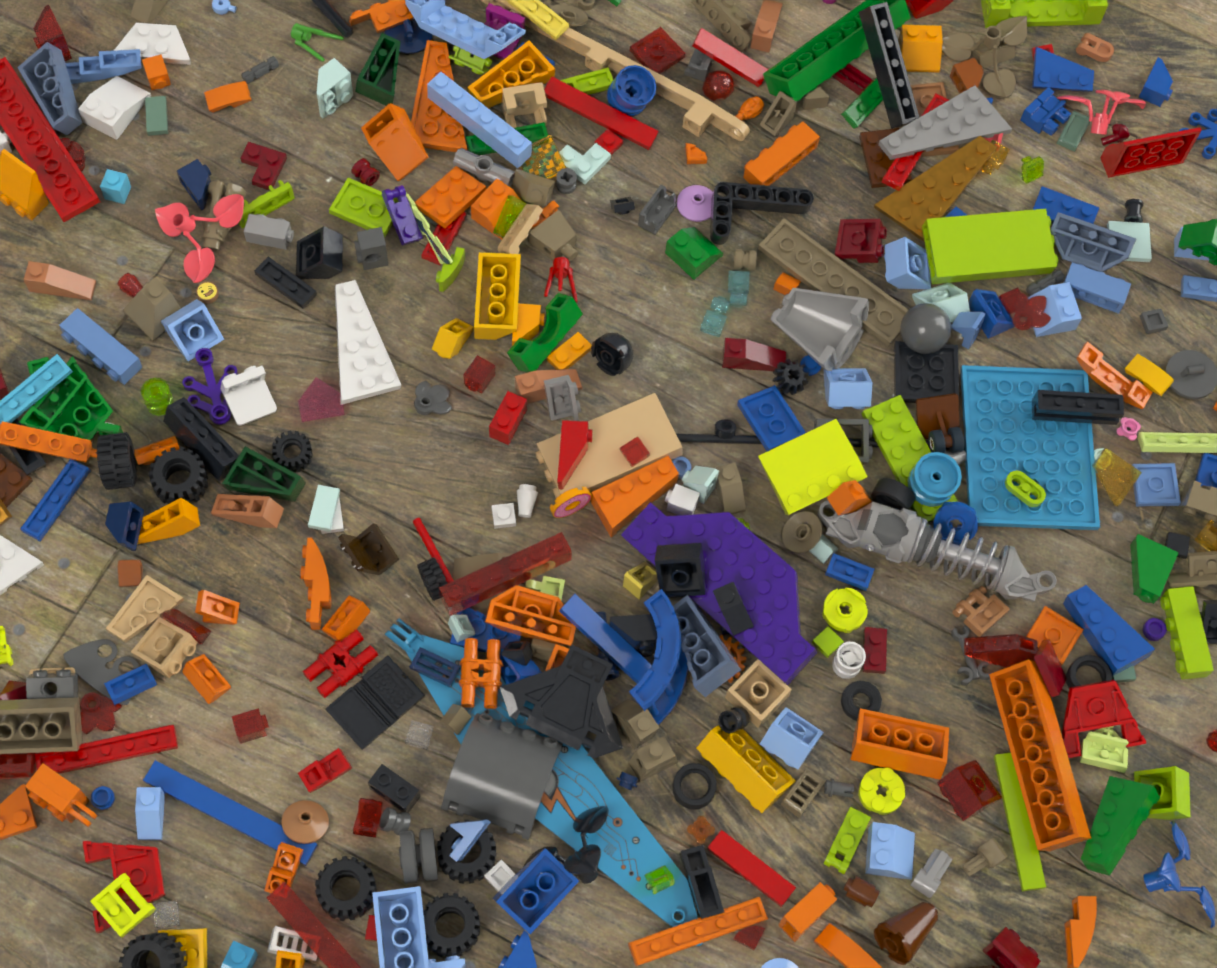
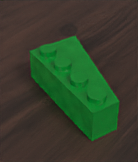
M1217 219L1183 225L1178 247L1183 250L1189 248L1193 250V255L1209 258L1208 263L1214 266L1217 265Z
M1109 776L1090 831L1091 839L1087 840L1081 856V861L1088 870L1111 875L1124 855L1126 846L1130 840L1135 838L1137 829L1143 821H1146L1150 814V809L1160 799L1154 786Z

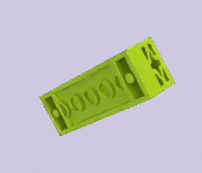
M981 0L985 28L996 26L1001 21L1020 16H1027V27L1100 24L1108 7L1107 0Z

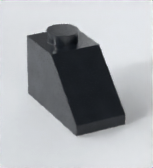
M734 582L713 590L733 636L754 627Z

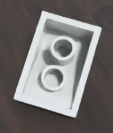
M116 76L89 94L78 110L83 123L117 140L145 104V97H150L151 93Z

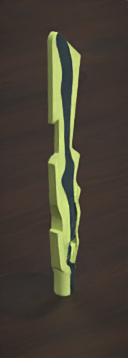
M406 193L422 235H426L440 264H451L452 259L438 237H434L429 229V223L418 210L409 194Z

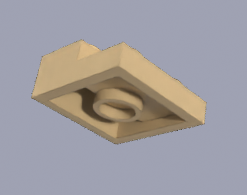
M158 617L131 653L136 658L150 665L155 671L170 678L173 674L179 673L184 659L194 654L198 642L190 633Z

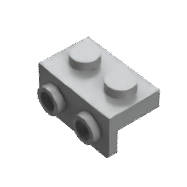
M569 375L544 380L551 421L572 416L574 421H579L578 413L581 412L579 401L575 398V395L578 394L576 382H572Z

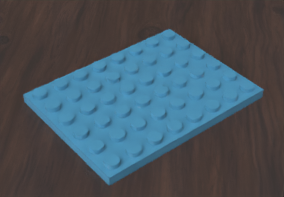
M962 365L960 372L966 452L968 505L976 511L978 526L1098 530L1100 528L1092 424L1032 420L1031 400L1037 390L1089 393L1088 374L1084 370ZM1021 471L1043 487L1046 497L1040 506L1030 507L1007 490L1005 479L1010 472ZM1012 482L1014 486H1019L1017 482ZM1030 495L1031 499H1036L1034 495Z

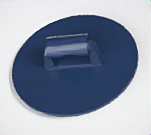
M415 19L404 20L403 24L385 30L386 35L400 41L399 52L410 54L422 51L426 48L427 40L431 41L432 34L421 29Z

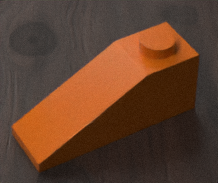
M856 480L843 482L827 497V500L838 516L856 512L873 502L866 490Z

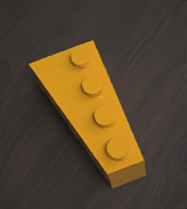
M529 40L468 86L467 92L487 108H491L502 103V88L541 82L545 84L549 82L551 76L555 78V68Z

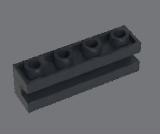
M1037 390L1031 400L1032 420L1117 425L1119 418L1124 416L1123 395Z
M185 397L168 405L163 422L188 449L194 452V455L198 454L204 466L218 481L226 478L239 455Z

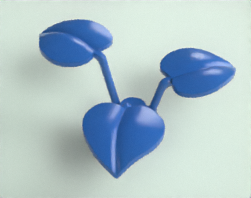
M1172 821L1170 822L1172 824V834L1175 844L1179 849V855L1173 859L1169 852L1165 853L1161 867L1157 868L1156 871L1143 875L1145 885L1149 892L1163 889L1164 892L1170 890L1176 892H1196L1200 896L1202 906L1210 918L1211 928L1215 927V906L1206 887L1181 886L1175 863L1183 858L1186 861L1190 860L1191 854L1185 834Z

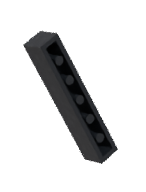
M885 2L865 8L859 12L889 123L891 129L913 122L919 118L888 3Z

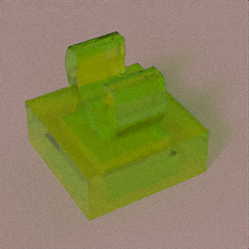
M1030 156L1021 159L1023 162L1021 167L1022 180L1026 184L1043 176L1044 160L1040 156L1034 159Z

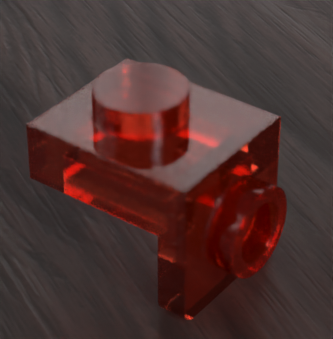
M360 798L353 834L376 838L383 802Z

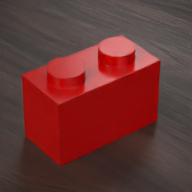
M507 391L489 425V437L504 444H510L527 411L526 398Z

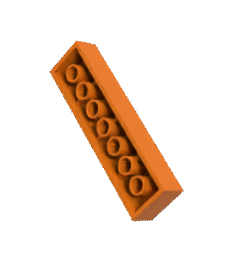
M1028 659L989 674L1037 849L1050 852L1091 839L1051 696L1036 662Z

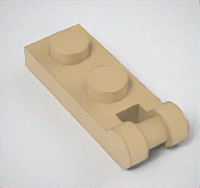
M525 205L500 242L498 253H519V245L527 238L528 232L537 223L543 211L539 205Z

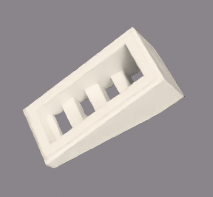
M275 926L271 933L267 952L277 954V951L280 950L300 953L305 960L316 961L322 937ZM279 935L283 936L281 947L277 946ZM289 937L293 938L291 949L286 948ZM302 939L301 949L296 951L298 940ZM308 941H312L310 954L305 953Z

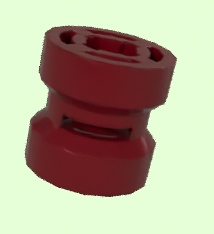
M366 158L358 160L351 169V173L356 178H360L361 183L367 186H372L380 176V172L376 168L371 167L370 162Z

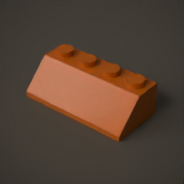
M860 708L850 760L941 780L947 764L949 728Z

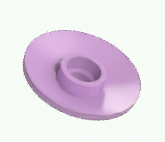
M700 185L686 187L678 195V211L684 218L690 221L701 222L711 218V198L713 192L707 187Z

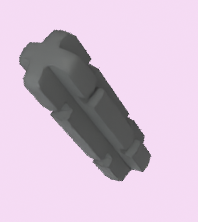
M272 56L266 59L267 62L263 61L250 68L251 71L243 72L241 74L243 81L249 84L254 81L253 78L258 79L270 72L269 69L274 70L279 66L278 60Z
M1056 270L1052 272V275L1048 274L1037 280L1036 283L1029 284L1026 291L1031 296L1050 285H1054V283L1057 284L1063 281L1064 274L1061 270Z

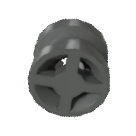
M563 168L558 171L556 187L559 192L570 194L576 189L577 175L575 171L570 168Z

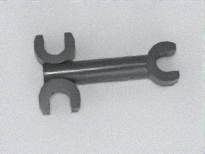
M965 625L962 628L964 635L958 634L957 629L953 628L951 635L954 640L959 641L968 666L961 667L957 671V674L965 673L968 676L967 679L961 681V685H968L972 680L977 679L989 680V674L991 673L985 674L982 671V668H986L989 663L984 661L978 667L976 665L967 639L970 633L969 627Z

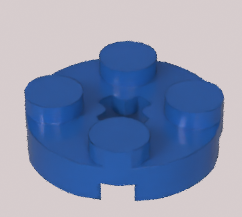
M945 502L937 510L934 517V528L939 523L942 526L940 531L942 534L941 540L946 541L951 529H955L953 544L956 545L962 543L965 533H969V539L971 540L978 529V518L975 509L962 502ZM957 519L959 520V522L962 523V525H957V527H953V523H951L950 521Z

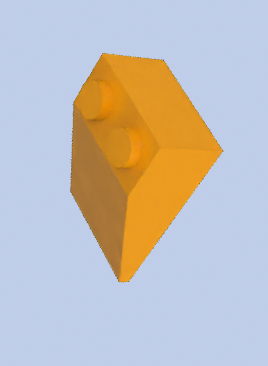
M3 149L0 156V201L6 206L11 205L21 217L26 216L32 221L49 204L36 172Z

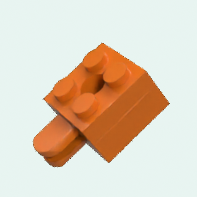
M45 764L39 767L25 785L30 792L28 796L33 799V802L42 809L46 808L61 822L66 819L72 823L76 819L89 828L92 823L79 813L82 811L94 820L97 817V814L86 807L89 799L81 789Z

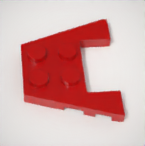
M1115 680L1069 688L1062 730V738L1068 758L1082 756L1079 732L1121 725L1122 738L1128 741L1126 747L1146 744V740L1141 734L1135 718L1131 715L1128 704Z
M82 841L85 862L87 864L111 859L114 880L123 873H126L130 878V883L147 903H153L166 895L157 847ZM122 888L116 891L133 913L140 910ZM98 910L93 911L97 934L111 927Z

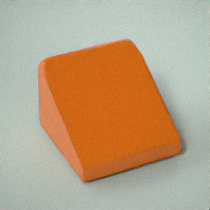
M782 272L776 280L773 290L786 295L790 293L792 288H798L801 281Z

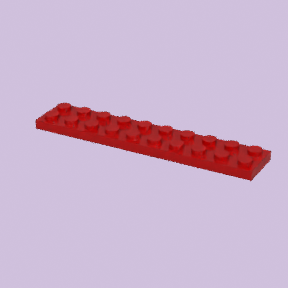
M6 57L0 59V125L25 164L36 172L45 195L62 221L66 222L100 203V200Z

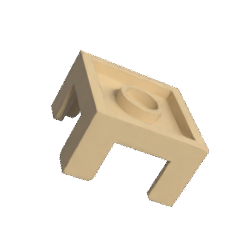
M542 82L502 88L503 115L506 123L516 128L514 116L534 113L536 124L545 122V125H547L544 108H547V100Z

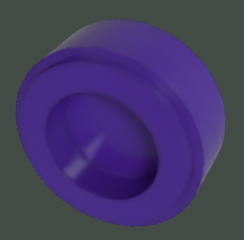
M1151 618L1143 625L1142 631L1148 640L1159 641L1164 637L1167 629L1162 620Z

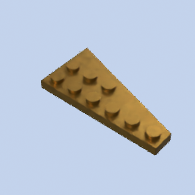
M979 136L905 184L900 191L896 190L876 203L874 208L924 242L922 225L926 219L944 217L997 147Z

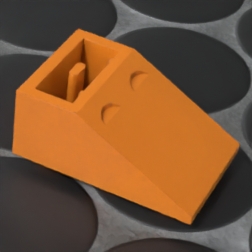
M391 103L388 104L361 127L369 145L397 181H401L429 158L405 109Z

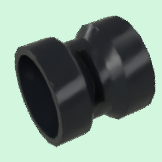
M737 706L723 711L719 716L718 723L724 732L733 733L745 728L749 723L750 717L746 709Z

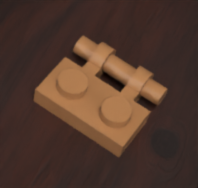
M984 586L972 590L969 593V597L956 604V608L952 611L955 617L966 614L968 617L963 623L979 638L1010 610L995 594L988 599L985 596L987 589ZM974 603L980 605L977 609L972 607Z

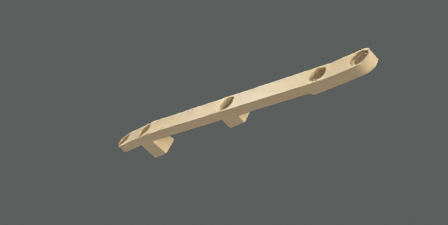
M481 0L487 5L489 3L498 5L505 10L525 17V26L585 56V66L592 71L609 67L611 71L618 74L627 66L637 65L644 67L655 79L656 94L688 110L684 115L683 128L698 137L710 124L738 141H743L750 133L749 127L743 121L703 96L571 28H568L555 40L507 1Z

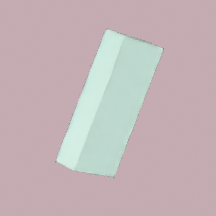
M318 485L308 522L309 528L331 531L340 495L339 488Z

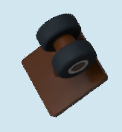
M954 393L917 399V426L923 438L928 439L930 451L932 453H945L946 448H949L952 453L963 452L964 436L959 423V396Z

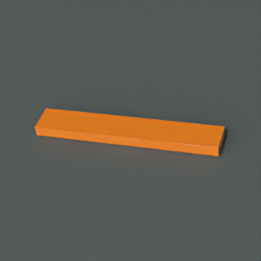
M759 896L724 909L722 914L701 919V917L632 941L628 943L637 967L767 920L768 917Z

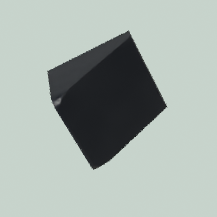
M530 641L508 642L502 651V656L526 666L533 656Z

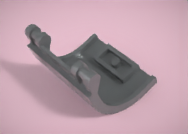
M477 713L458 751L444 793L441 809L455 811L456 815L461 817L466 814L480 820L488 819L491 824L507 829L506 833L512 835L516 833L522 835L523 839L529 840L543 793L563 743L551 737L538 735L532 730L515 727L510 722L498 721L490 715Z

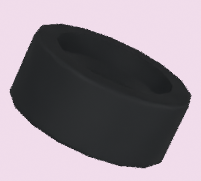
M890 478L880 479L871 494L873 502L898 510L902 508L910 510L915 501L913 492L907 486Z
M1092 655L1077 658L1070 665L1066 673L1068 688L1081 686L1076 678V672L1081 666H1090L1096 669L1101 676V682L1112 680L1109 666L1102 659Z
M690 763L682 766L677 771L673 780L674 797L680 805L688 809L706 807L713 800L717 789V780L714 773L707 766L699 763ZM697 773L706 779L708 790L702 798L690 799L683 794L681 782L686 775Z

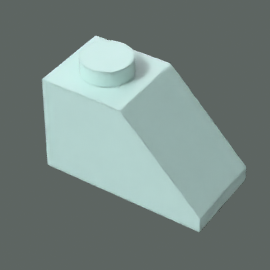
M695 465L692 471L688 470L683 476V486L699 492V501L704 504L716 487L719 470Z

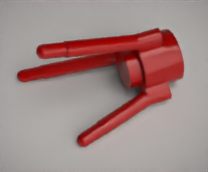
M557 257L553 260V267H550L544 297L548 296L554 275L558 278V291H562L563 279L568 276L573 299L576 303L578 302L572 275L573 269L569 267V259Z

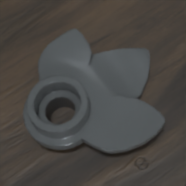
M427 381L419 383L415 389L416 399L414 407L416 411L421 415H429L431 412L439 415L448 413L452 410V406L446 402L450 392L449 387L441 384L432 387Z

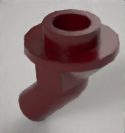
M1114 124L1112 126L1113 134L1101 138L1103 146L1113 142L1121 143L1129 138L1130 133L1124 124Z

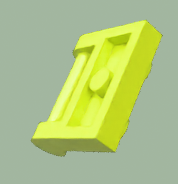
M126 873L116 878L90 901L121 938L156 910L152 903H147L130 883V878ZM122 888L139 907L140 911L134 914L118 896L116 891Z

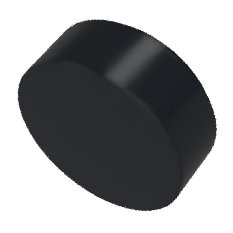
M728 419L719 420L715 424L714 432L719 438L730 439L736 434V424Z

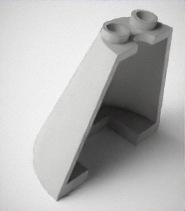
M792 288L790 293L786 294L783 298V307L773 312L771 321L823 369L832 371L833 368H840L855 350L864 331L861 329L862 321L867 320L869 301L861 297Z

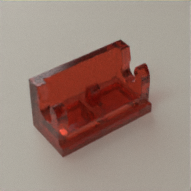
M36 753L0 754V779L31 778L36 772Z

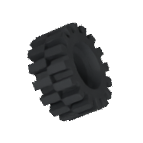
M288 431V435H285L283 432L281 433V438L278 436L275 438L276 443L273 442L272 454L275 463L292 472L296 469L297 473L301 472V467L303 469L307 468L306 464L311 463L313 453L310 441L303 433L300 435L299 431H295V434H292V431ZM295 445L301 449L299 456L295 458H287L284 455L285 449L289 446Z
M434 557L417 564L424 586L433 601L450 594L449 585L443 575V571Z

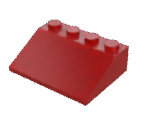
M1199 127L1118 144H1110L1105 147L1100 158L1108 178L1182 164L1202 130Z

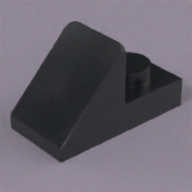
M1203 600L1200 615L1207 644H1216L1217 600Z

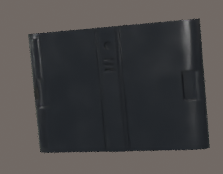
M387 655L362 676V680L353 687L351 686L325 710L363 750L415 706L425 694Z

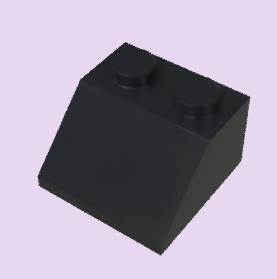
M323 226L297 241L296 277L299 279H330L342 272V234Z
M702 543L658 545L655 554V567L659 590L662 589L667 597L705 595V564Z
M651 614L610 617L609 626L643 657L655 654L657 630Z

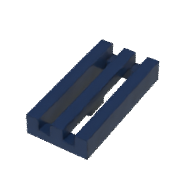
M419 647L409 666L411 670L450 688L461 668L460 665ZM423 655L429 659H432L446 667L453 669V671L449 672L433 663H430L420 658V656ZM417 663L422 664V665H424V666H426V667H428V668H430V669H432V670H434V671H436V672H439V673H441V674H443V675L449 677V679H446V678H444V677H442V676H440V675H438V674H436V673H434V672H431V671H429V670H427V669H425V668H423V667L417 665Z

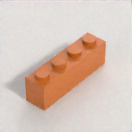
M803 121L797 126H792L785 136L778 137L770 148L763 149L755 160L751 159L744 167L743 178L749 184L770 186L815 150L820 136Z

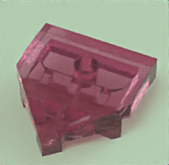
M316 377L298 400L302 422L345 415L343 404L340 405L341 394Z

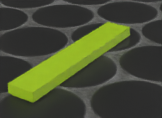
M1011 753L994 755V762L1021 890L1023 892L1045 889L1046 883L1040 855Z

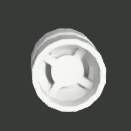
M846 642L839 646L832 662L834 672L844 679L854 678L858 675L866 659L864 649L855 642Z

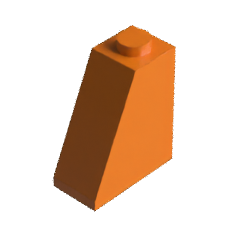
M820 882L782 918L778 926L796 942L836 902L837 898L835 897L834 890L827 884L823 885Z

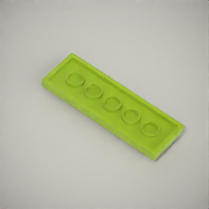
M898 395L864 410L861 414L864 419H869V425H872V435L896 480L908 487L909 473L921 457L932 452L901 395ZM953 494L947 502L958 501L955 495ZM916 500L911 506L917 516L921 517V519H926L928 523L934 520L937 510L942 507V505L929 507L920 504Z

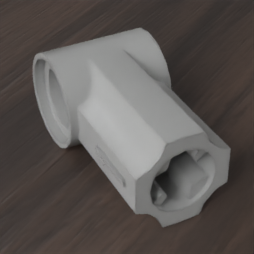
M935 849L926 861L923 869L919 870L910 886L930 899L940 885V879L953 859L944 851Z

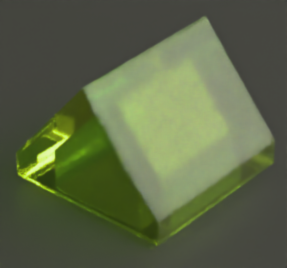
M666 866L659 867L644 875L653 895L675 885L673 874Z

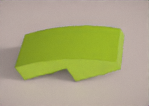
M456 247L455 254L450 256L452 263L450 261L449 264L443 263L442 270H438L436 283H439L440 292H444L460 273L465 261L464 248Z

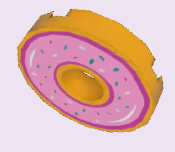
M582 487V490L573 488L558 496L555 500L556 504L550 505L553 517H567L584 508L592 498L589 489L586 487Z

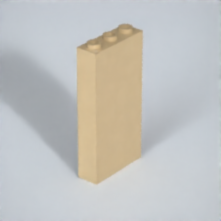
M653 393L588 421L589 429H593L592 443L588 442L586 454L563 490L558 489L557 483L561 433L537 443L538 451L535 452L538 462L540 464L544 463L547 469L544 470V474L549 483L553 482L555 488L552 490L555 498L573 488L582 490V487H586L592 493L666 456H669L671 460L682 456L683 447L656 393Z

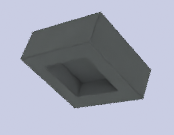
M1162 309L1141 313L1140 319L1146 334L1167 330L1168 324Z

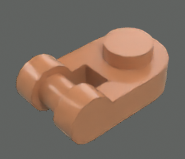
M1089 33L1083 35L1082 43H1079L1076 48V52L1079 55H1087L1100 62L1109 61L1114 53L1112 44Z

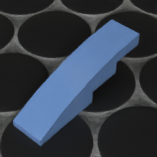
M140 49L99 51V56L79 57V62L65 63L71 84L107 79L142 68Z

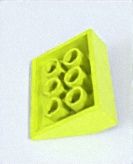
M837 419L758 456L786 515H790L829 496L843 482L853 480L859 482L867 478L856 452Z

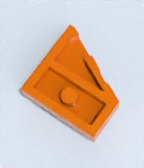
M25 784L19 786L0 804V840L37 828Z

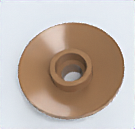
M302 800L291 804L282 816V829L285 835L290 840L300 844H310L318 841L325 835L329 825L326 810L318 803L309 800ZM307 816L310 819L305 821L301 817Z

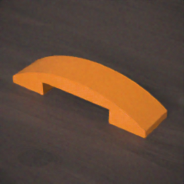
M1086 342L1076 358L1083 370L1110 394L1123 395L1124 402L1143 409L1153 392L1138 380L1131 382L1102 359L1104 355L1089 342Z
M830 923L814 940L830 957H835L845 968H882L858 944Z

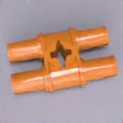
M475 638L465 639L464 658L460 661L461 680H459V685L462 687V707L473 708L475 689L483 687L485 688L484 708H497L498 689L502 686L501 667H503L502 660H500V640L490 639L487 641L486 659L481 660L477 659L478 640ZM479 670H483V677H479Z

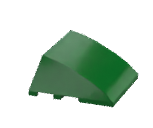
M72 356L66 364L73 372L38 400L18 424L91 440L98 432L99 422L105 423L113 413V410L100 392L95 389L88 376L81 370L76 363L77 361Z

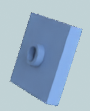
M1175 463L1131 465L1136 507L1180 505Z

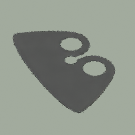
M109 639L88 642L63 654L67 664L73 667L83 680L109 699L111 697L104 683L123 675L118 669L120 663L124 661L131 662L133 670L139 667V663L134 658L124 656L117 659L111 669H107L105 664L111 662L116 657L118 651L115 643ZM104 644L112 648L111 655L105 658L100 657L97 652L98 648ZM131 698L126 699L120 702L119 704L127 705L129 704Z

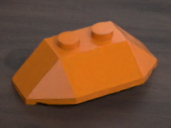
M518 585L490 600L485 619L486 623L502 631L565 646H571L576 627L559 612L564 605L559 597Z

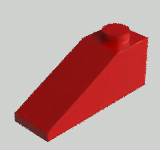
M562 420L557 478L558 489L560 490L564 489L586 454L588 442L592 443L593 429H589L588 421Z

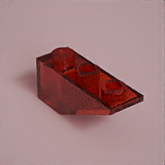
M1018 634L964 639V655L1006 668L1028 659L1035 661L1034 656L1038 650L1037 640Z

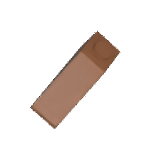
M763 0L753 31L750 48L770 52L783 3Z
M31 261L28 262L24 276V282L29 292L91 301L96 285V280L51 264Z
M576 369L537 370L515 376L517 395L526 398L527 404L546 399L544 380L569 375L571 381L576 382L578 390L582 389V385Z
M218 494L211 514L257 527L277 528L284 508L268 496Z

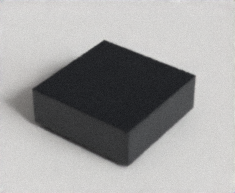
M1168 532L1165 546L1178 552L1177 557L1186 559L1188 557L1190 536Z

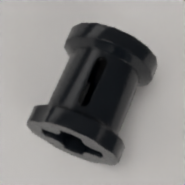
M1129 199L1126 201L1125 208L1127 209V214L1124 217V222H1143L1141 209L1144 203L1142 200Z

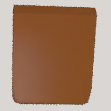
M140 560L118 561L119 587L139 586L142 582L143 565Z

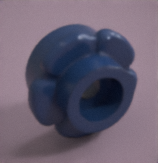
M621 772L620 776L616 778L620 780L619 786L632 790L633 786L638 787L636 784L639 778L625 772Z

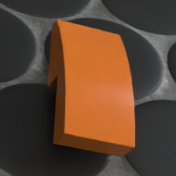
M246 81L231 83L204 92L208 109L212 113L228 106L235 108L252 101Z
M283 842L278 845L274 864L269 871L264 891L283 898L288 897L303 849Z

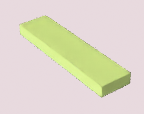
M1139 432L1138 441L1142 452L1217 453V433Z

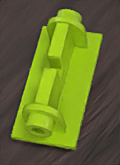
M458 46L453 48L455 54L448 57L453 59L456 65L462 67L466 65L472 68V72L479 75L487 73L490 70L487 67H490L492 63L490 57L486 59L476 55L472 57V53Z

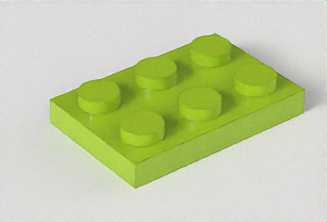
M347 178L329 208V214L366 230L382 227L384 237L393 224L383 200L382 192L351 178ZM393 198L394 203L399 202L397 198Z

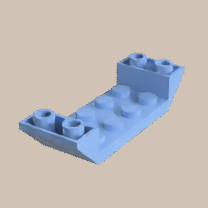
M405 0V4L421 29L482 59H486L501 51L525 34L524 29L510 22L499 30H495L482 22H478L465 14L453 10L451 7L445 6V0Z

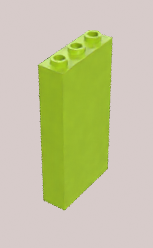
M1046 209L926 219L922 225L931 283L942 284L1051 274L1058 265V256L1054 253L1053 246L1055 241L1054 236L1050 232L1051 219L1049 215L1047 216Z

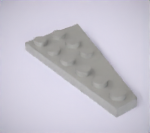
M973 86L879 141L878 145L892 160L914 155V152L923 150L928 152L941 146L946 148L968 143L979 136L991 138L1000 133H1003V135L1009 134L1012 128L980 90Z

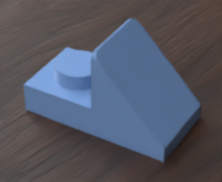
M960 312L954 320L951 329L962 334L961 337L964 338L963 347L970 349L979 335L985 313Z
M485 819L450 824L453 829L463 836V838L459 837L452 845L453 852L450 854V857L456 862L463 860L491 822Z

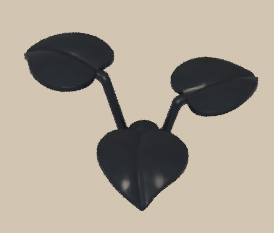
M607 806L588 809L575 819L573 829L575 832H581L580 836L583 847L566 860L557 855L558 850L556 847H544L558 861L564 864L567 872L577 874L583 884L591 883L598 876L597 867L601 857V849L595 844L587 845L586 834L595 833L603 826L609 813ZM541 848V849L537 850L536 852H534V853L527 859V861L525 862L524 866H525L527 863H529V862H530L539 852H541L544 848Z

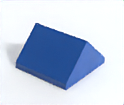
M979 289L973 291L969 300V309L971 312L985 313L981 328L988 339L1016 326L996 292Z

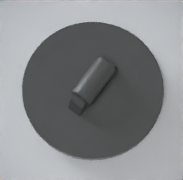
M1194 350L1180 351L1174 354L1166 364L1165 372L1174 379L1170 388L1182 397L1188 399L1206 397L1217 385V368L1213 361L1201 352Z

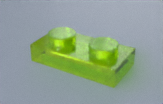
M508 195L493 233L504 238L526 203L513 195Z

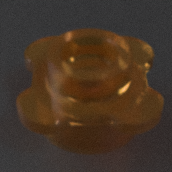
M699 816L693 825L688 826L687 832L696 838L698 844H703L709 835H714L715 828L710 825L704 816Z

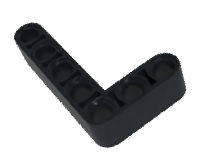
M720 182L715 186L711 198L710 239L717 245L726 243L731 231L732 208L805 214L810 210L814 196L807 189ZM718 193H724L726 197H722ZM742 194L746 196V198H740L738 195ZM759 196H763L767 200H761ZM779 198H784L787 202H782ZM799 200H804L807 204H802ZM717 212H724L725 216H721ZM717 230H721V231H723L725 234H724V235H720V234H718L716 231H717Z

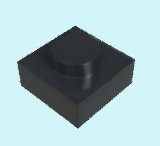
M631 197L610 200L611 209L614 213L623 215L628 214L629 210H635L634 201Z

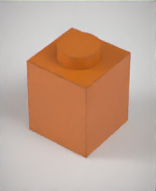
M162 54L142 59L151 90L162 89L171 85Z

